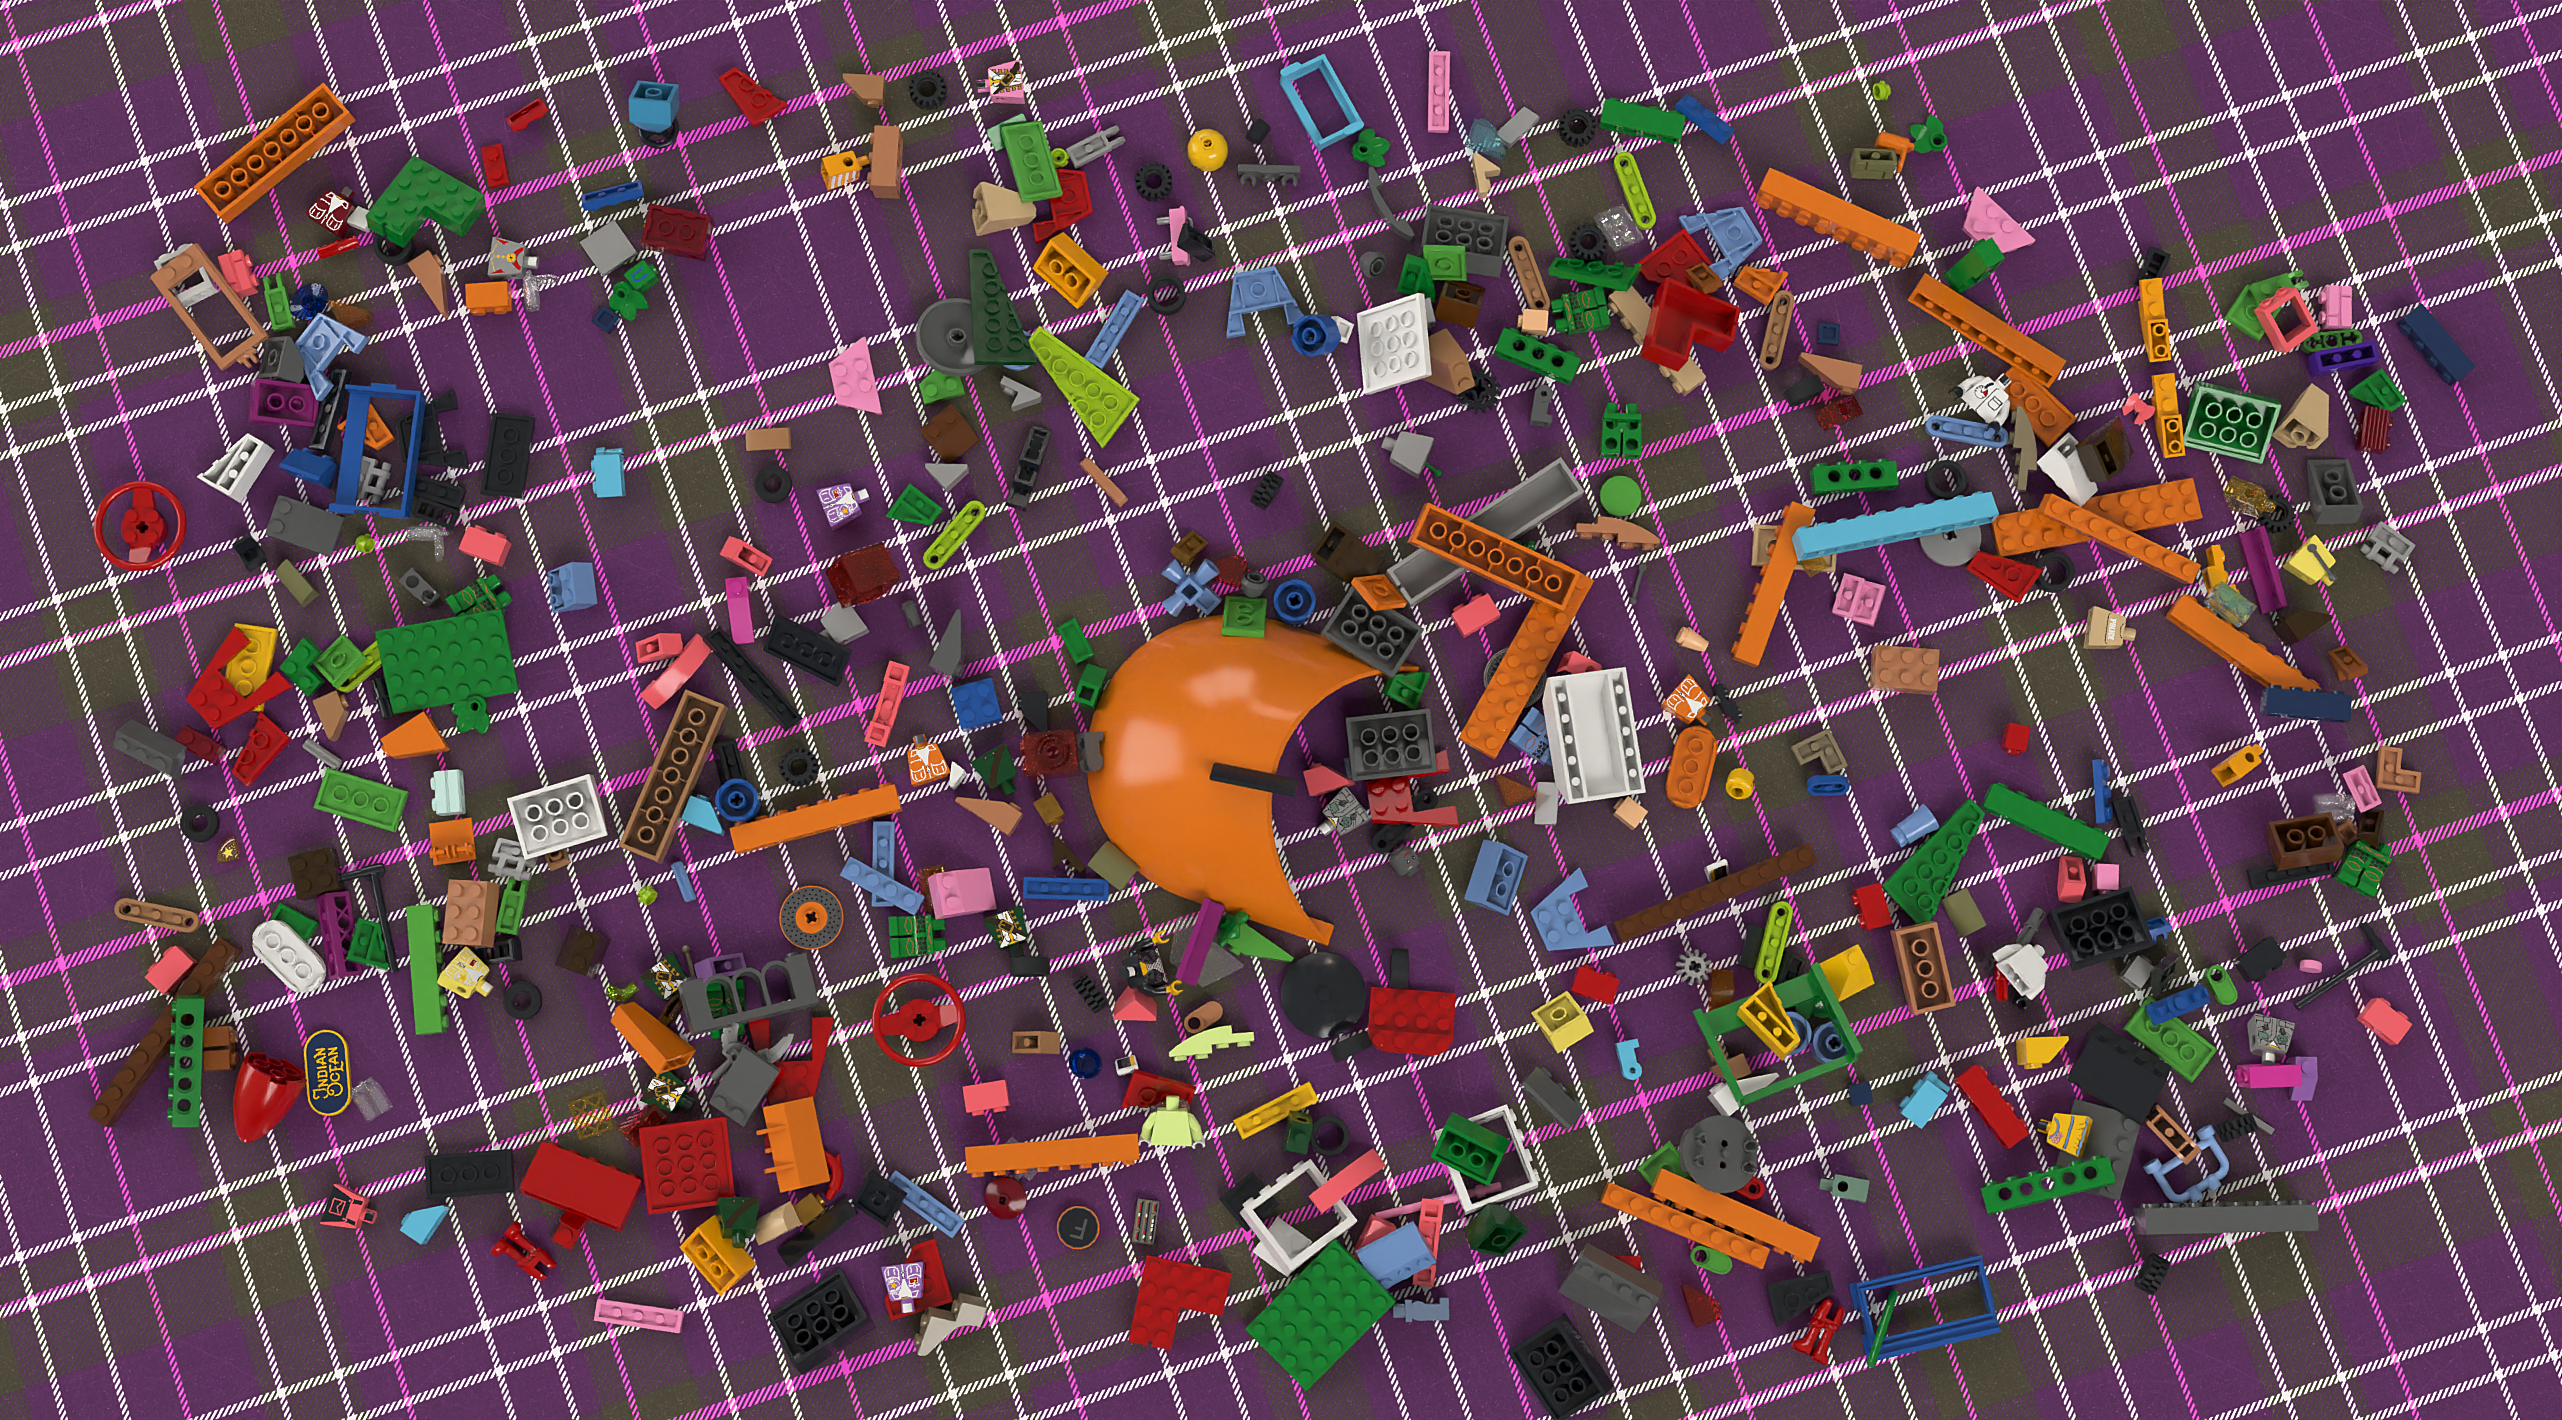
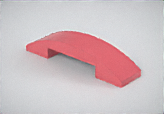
M696 634L683 648L684 651L656 681L653 680L640 694L655 710L682 687L710 653L711 649L705 644L699 634Z
M889 661L883 680L882 691L873 719L870 721L865 742L882 747L886 746L902 701L909 675V666Z
M1371 1149L1314 1191L1309 1198L1318 1210L1324 1213L1341 1198L1384 1168L1386 1164L1376 1151Z
M1422 1198L1418 1229L1428 1241L1433 1255L1437 1259L1444 1200ZM1436 1263L1427 1269L1413 1274L1412 1285L1434 1287Z

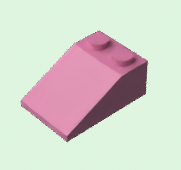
M989 868L955 870L937 873L928 878L936 920L997 909Z

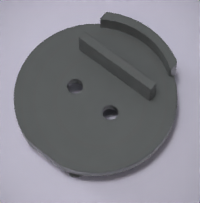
M1725 1115L1710 1116L1699 1121L1693 1128L1685 1130L1679 1145L1680 1166L1683 1172H1689L1694 1181L1708 1191L1714 1193L1734 1192L1745 1186L1757 1172V1151L1759 1150L1757 1146H1759V1143L1754 1139L1750 1130L1739 1120ZM1722 1140L1726 1141V1147L1721 1145ZM1720 1162L1725 1164L1724 1169L1720 1168Z

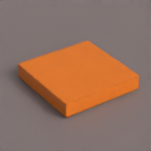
M1385 574L1354 577L1351 582L1374 611L1404 608L1407 604L1406 599Z

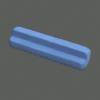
M681 861L673 863L671 868L684 901L691 902L695 900L696 896Z

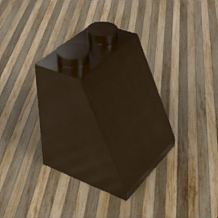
M570 925L555 965L596 980L611 939Z

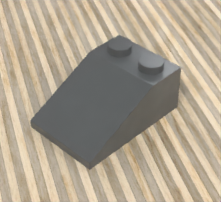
M2349 459L2308 460L2310 507L2315 524L2357 523L2364 507Z
M279 495L265 535L282 543L332 557L345 518Z
M956 609L929 663L932 672L953 682H956L957 678L961 679L965 671V667H963L964 616L959 609Z
M745 1046L718 1085L709 1103L744 1127L758 1112L780 1069Z

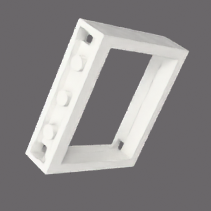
M1507 1104L1471 1117L1468 1120L1480 1125L1503 1116L1529 1183L1472 1204L1460 1172L1447 1166L1465 1215L1483 1209L1488 1203L1496 1204L1538 1188L1540 1178L1537 1169L1532 1170L1530 1161H1533L1529 1149H1524L1522 1141H1525L1521 1129H1516L1514 1121H1517L1513 1109L1509 1110ZM1443 1128L1435 1131V1137L1437 1141L1442 1133Z
M1311 1159L1305 1163L1303 1160L1293 1167L1294 1171L1289 1175L1286 1172L1276 1179L1277 1184L1273 1187L1268 1185L1259 1192L1261 1196L1254 1200L1253 1197L1242 1204L1244 1208L1240 1212L1241 1216L1286 1275L1290 1274L1357 1222V1219L1340 1199L1333 1207L1344 1221L1290 1260L1253 1211L1306 1171L1319 1188L1325 1184L1327 1180Z

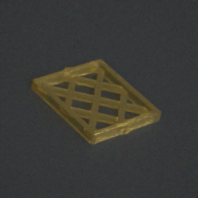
M603 1091L568 1103L580 1140L593 1135H599V1133L614 1128ZM595 1096L599 1097L596 1104L590 1102L589 1099ZM601 1100H602V1103H603L604 1108L598 1106V1104H599V1102H600ZM584 1102L581 1109L574 1106L575 1103ZM587 1103L594 1106L591 1114L584 1111ZM596 1108L603 1111L600 1118L593 1115ZM574 1109L579 1111L577 1118ZM582 1113L589 1116L586 1123L579 1120ZM605 1114L607 1115L609 1123L603 1120ZM591 1118L598 1120L595 1128L588 1125ZM601 1122L608 1125L606 1129L598 1130ZM578 1123L584 1126L582 1131H580ZM587 1127L594 1130L593 1133L584 1135Z

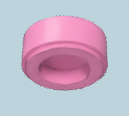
M2315 960L2300 961L2299 970L2309 973H2320L2322 971V963Z

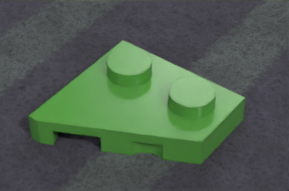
M936 370L919 384L925 406L965 394L960 377L945 375Z

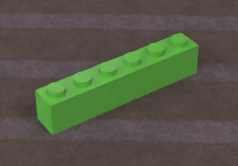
M433 904L406 907L416 1035L447 1033L446 1028L449 1027V1017L445 1015V1006L448 1003L447 995L443 992V986L437 983L442 973L441 964L444 963L443 951H440V943L443 940L442 931L438 929V921H441L440 909H437V906Z

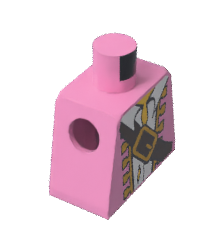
M1020 60L988 68L989 79L977 80L978 93L990 92L992 102L1025 104Z

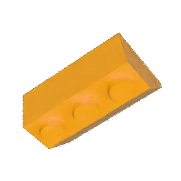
M1064 232L1050 239L1032 268L1077 309L1100 287L1109 273Z
M716 1215L697 1227L680 1246V1249L720 1296L725 1294L756 1265L752 1257L743 1248H734L732 1246V1238H722Z

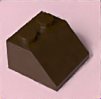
M2305 609L2297 612L2291 610L2276 619L2278 624L2272 628L2285 647L2288 648L2332 620L2333 617L2329 614Z

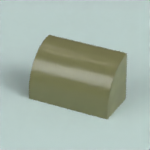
M286 559L276 570V577L303 608L320 595L290 560Z
M1109 841L1098 850L1088 863L1090 868L1119 891L1129 884L1140 869L1138 864Z
M1967 887L1940 900L1960 938L1987 925Z

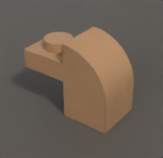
M1719 1040L1717 1041L1735 1080L1752 1073L1743 1053L1727 1060ZM1709 1048V1049L1707 1050V1053H1708V1055H1709L1711 1061H1712V1062H1713V1061L1716 1062V1060H1715V1058H1714V1056H1713V1054H1712V1052H1711V1050H1710V1048ZM1716 1062V1065L1709 1069L1716 1077L1725 1080Z

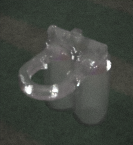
M531 270L527 271L522 283L525 310L527 312L540 310L541 303L538 285L557 282L558 277L556 275L534 276Z
M408 526V541H435V559L437 562H441L444 553L443 538L444 536H449V531L444 530L441 526Z
M2343 793L2314 794V815L2331 812L2335 823H2343L2347 819L2353 820L2355 800L2352 795Z
M373 1077L368 1078L364 1082L360 1081L359 1085L350 1090L352 1099L367 1123L393 1107L379 1082L375 1081Z

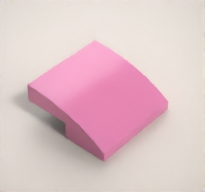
M1844 573L1832 613L1874 627L1886 586Z
M2364 765L2343 774L2361 813L2382 803Z

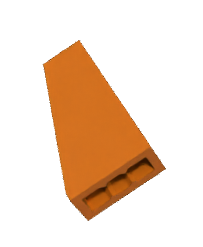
M637 1003L620 1004L614 1010V1015L610 1022L657 1075L689 1063L696 1051L695 1048Z

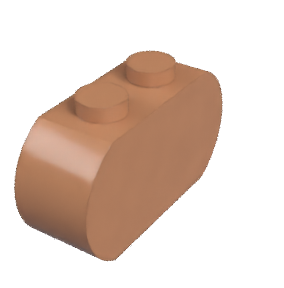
M2157 1103L2152 1106L2144 1122L2187 1165L2203 1150Z

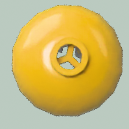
M1202 129L1190 138L1187 149L1188 158L1193 166L1205 172L1221 168L1228 156V144L1222 134L1213 129Z

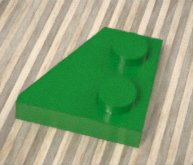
M1407 254L1397 289L1398 292L1408 295L1422 293L1425 299L1430 298L1431 302L1436 301L1437 293L1427 259Z
M2382 368L2347 392L2348 395L2374 408L2386 409L2391 412L2407 401Z
M909 484L886 517L932 526L944 509L912 484Z
M1396 673L1393 679L1388 677L1382 693L1406 708L1416 710L1430 673Z
M362 918L357 919L346 960L385 971L388 970L389 965L386 962L385 945L381 937L380 923Z

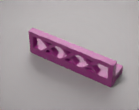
M2265 526L2238 534V540L2260 615L2278 611L2288 606Z
M349 891L325 893L316 897L329 981L362 975L361 964L353 962L355 971L346 972L345 962L347 961L348 952L342 948L341 943L344 938L351 943L355 929ZM343 897L344 907L341 910L335 906L334 898ZM341 917L347 921L348 927L345 931L338 925V920Z
M1205 897L1178 968L1176 980L1196 987L1225 909L1224 905L1215 903Z

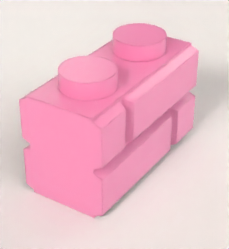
M2326 286L2320 291L2318 297L2319 304H2322V311H2320L2318 316V322L2322 324V330L2338 331L2350 329L2352 327V287Z

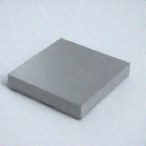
M612 220L580 242L603 277L638 255L615 220Z

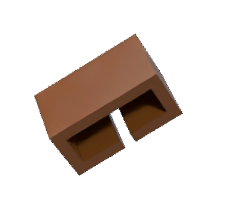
M235 1027L203 1028V1047H208V1051H203L204 1071L236 1070V1065L239 1063V1055L235 1047V1043L238 1042V1032L235 1030Z

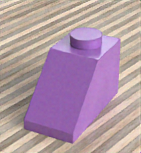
M743 953L707 958L694 964L697 979L702 978L704 983L709 977L718 974L732 978L738 970L746 968Z
M2317 1057L2288 1058V1063L2301 1065L2302 1086L2289 1087V1101H2312L2318 1079Z

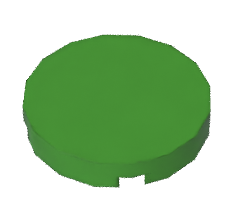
M1615 476L1608 479L1602 486L1599 494L1600 503L1609 515L1617 518L1627 517L1634 513L1641 502V490L1638 484L1626 476Z

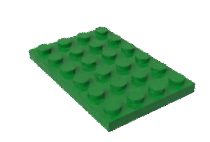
M502 608L375 631L391 708L394 714L457 703L459 700H468L475 695L485 698L518 692L520 690Z
M1335 1238L1245 1330L1307 1391L1397 1300Z

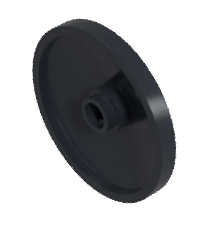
M1327 952L1313 953L1298 960L1287 972L1282 983L1281 1002L1286 1017L1299 1031L1312 1037L1330 1038L1346 1032L1358 1021L1365 1007L1366 988L1360 972L1346 958Z

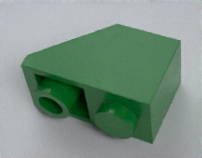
M1087 664L1073 699L1074 704L1094 710L1108 670Z

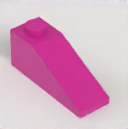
M747 577L725 579L733 642L736 645L755 643L750 581Z

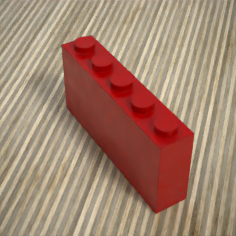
M542 1141L520 1186L521 1193L622 1233L643 1188L640 1177L630 1172L628 1175L622 1173L618 1167L613 1165L604 1166L596 1158L588 1157L587 1159L581 1157V1154L573 1149L568 1151L561 1149V1146L555 1142L549 1141L546 1143Z

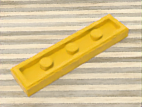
M1307 1082L1233 1121L1242 1139H1245L1288 1117L1289 1110L1300 1111L1318 1102L1319 1099L1310 1082Z

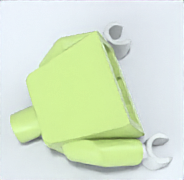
M1166 1096V1107H1158L1157 1112L1149 1115L1143 1124L1138 1142L1140 1146L1141 1142L1145 1141L1148 1143V1147L1151 1145L1192 1146L1195 1149V1144L1201 1143L1205 1147L1201 1126L1195 1116L1188 1113V1108H1179V1096Z

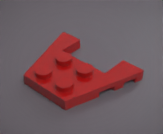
M1066 169L1056 170L1062 196L1050 198L1053 220L1032 224L1036 244L1093 214L1085 172Z

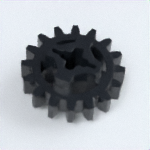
M1480 368L1478 373L1471 369L1473 379H1476L1475 386L1459 393L1456 398L1462 399L1461 407L1467 405V412L1472 408L1475 414L1478 413V410H1481L1484 414L1487 407L1490 410L1493 409L1492 403L1498 404L1499 399L1496 397L1501 395V391L1496 389L1500 388L1501 385L1500 383H1495L1496 376L1489 377L1490 371L1483 374L1482 368ZM1484 380L1487 381L1490 386H1487ZM1478 384H1480V387H1479V388H1480L1481 394L1479 395V398L1477 399L1476 388L1478 387ZM1466 396H1469L1473 400V402H1471ZM1485 398L1489 399L1487 402L1481 404V401Z

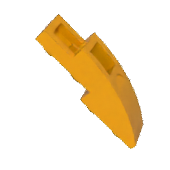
M2162 278L2139 280L2141 301H2138L2139 314L2149 362L2171 360L2168 319H2165Z
M2175 374L2152 375L2154 396H2151L2152 406L2155 407L2154 420L2163 457L2185 456L2182 417L2178 413Z
M2220 544L2212 545L2206 549L2209 567L2201 571L2203 581L2217 612L2223 619L2228 620L2234 629H2237L2244 622V614L2239 607L2240 592L2238 589L2236 590L2235 584L2227 585L2228 573L2224 570L2223 565L2225 561L2224 551L2221 550Z

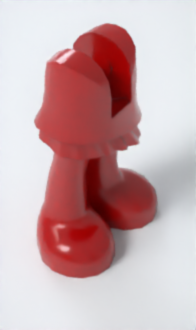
M516 1220L507 1229L504 1236L517 1243L529 1255L526 1256L504 1237L494 1245L490 1253L494 1256L508 1255L517 1262L515 1267H520L521 1271L544 1282L548 1276L536 1266L537 1263L541 1261L552 1270L557 1266V1263L546 1250H543L542 1247H536L522 1234L521 1224Z
M1828 1298L1822 1301L1815 1314L1811 1317L1812 1321L1807 1323L1811 1328L1805 1338L1795 1340L1791 1344L1793 1349L1802 1354L1810 1355L1809 1357L1824 1366H1827L1829 1362L1827 1355L1829 1343L1835 1331L1838 1332V1328L1841 1327L1845 1308L1839 1305L1831 1319L1828 1318L1827 1314L1833 1303ZM1824 1328L1825 1330L1818 1345L1812 1351L1819 1332Z

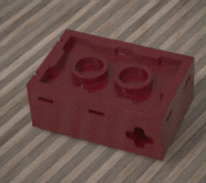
M650 203L642 233L644 236H642L640 242L644 249L705 262L714 227L711 215Z

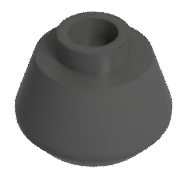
M1368 251L1360 257L1359 266L1364 275L1368 278H1375L1384 271L1386 260L1383 253Z
M1248 571L1240 577L1242 591L1250 598L1260 596L1268 587L1267 578L1260 572Z

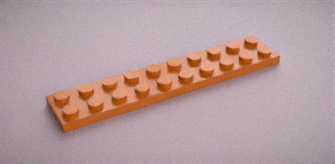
M2193 478L2091 497L2081 507L2131 532L2203 518ZM2038 508L1999 515L1990 523L1997 554L2004 558L2092 541L2073 530L2037 514Z
M1580 573L1566 608L1562 612H1558L1536 601L1534 602L1458 740L1495 760L1595 580Z

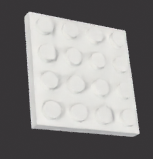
M1417 293L1357 313L1364 394L1370 395L1432 375L1424 294Z

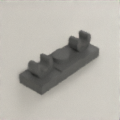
M1238 164V178H1241L1240 183L1242 187H1244L1246 179H1251L1252 187H1255L1256 178L1263 179L1266 182H1273L1275 179L1282 178V187H1285L1287 180H1292L1293 188H1296L1297 179H1300V166Z

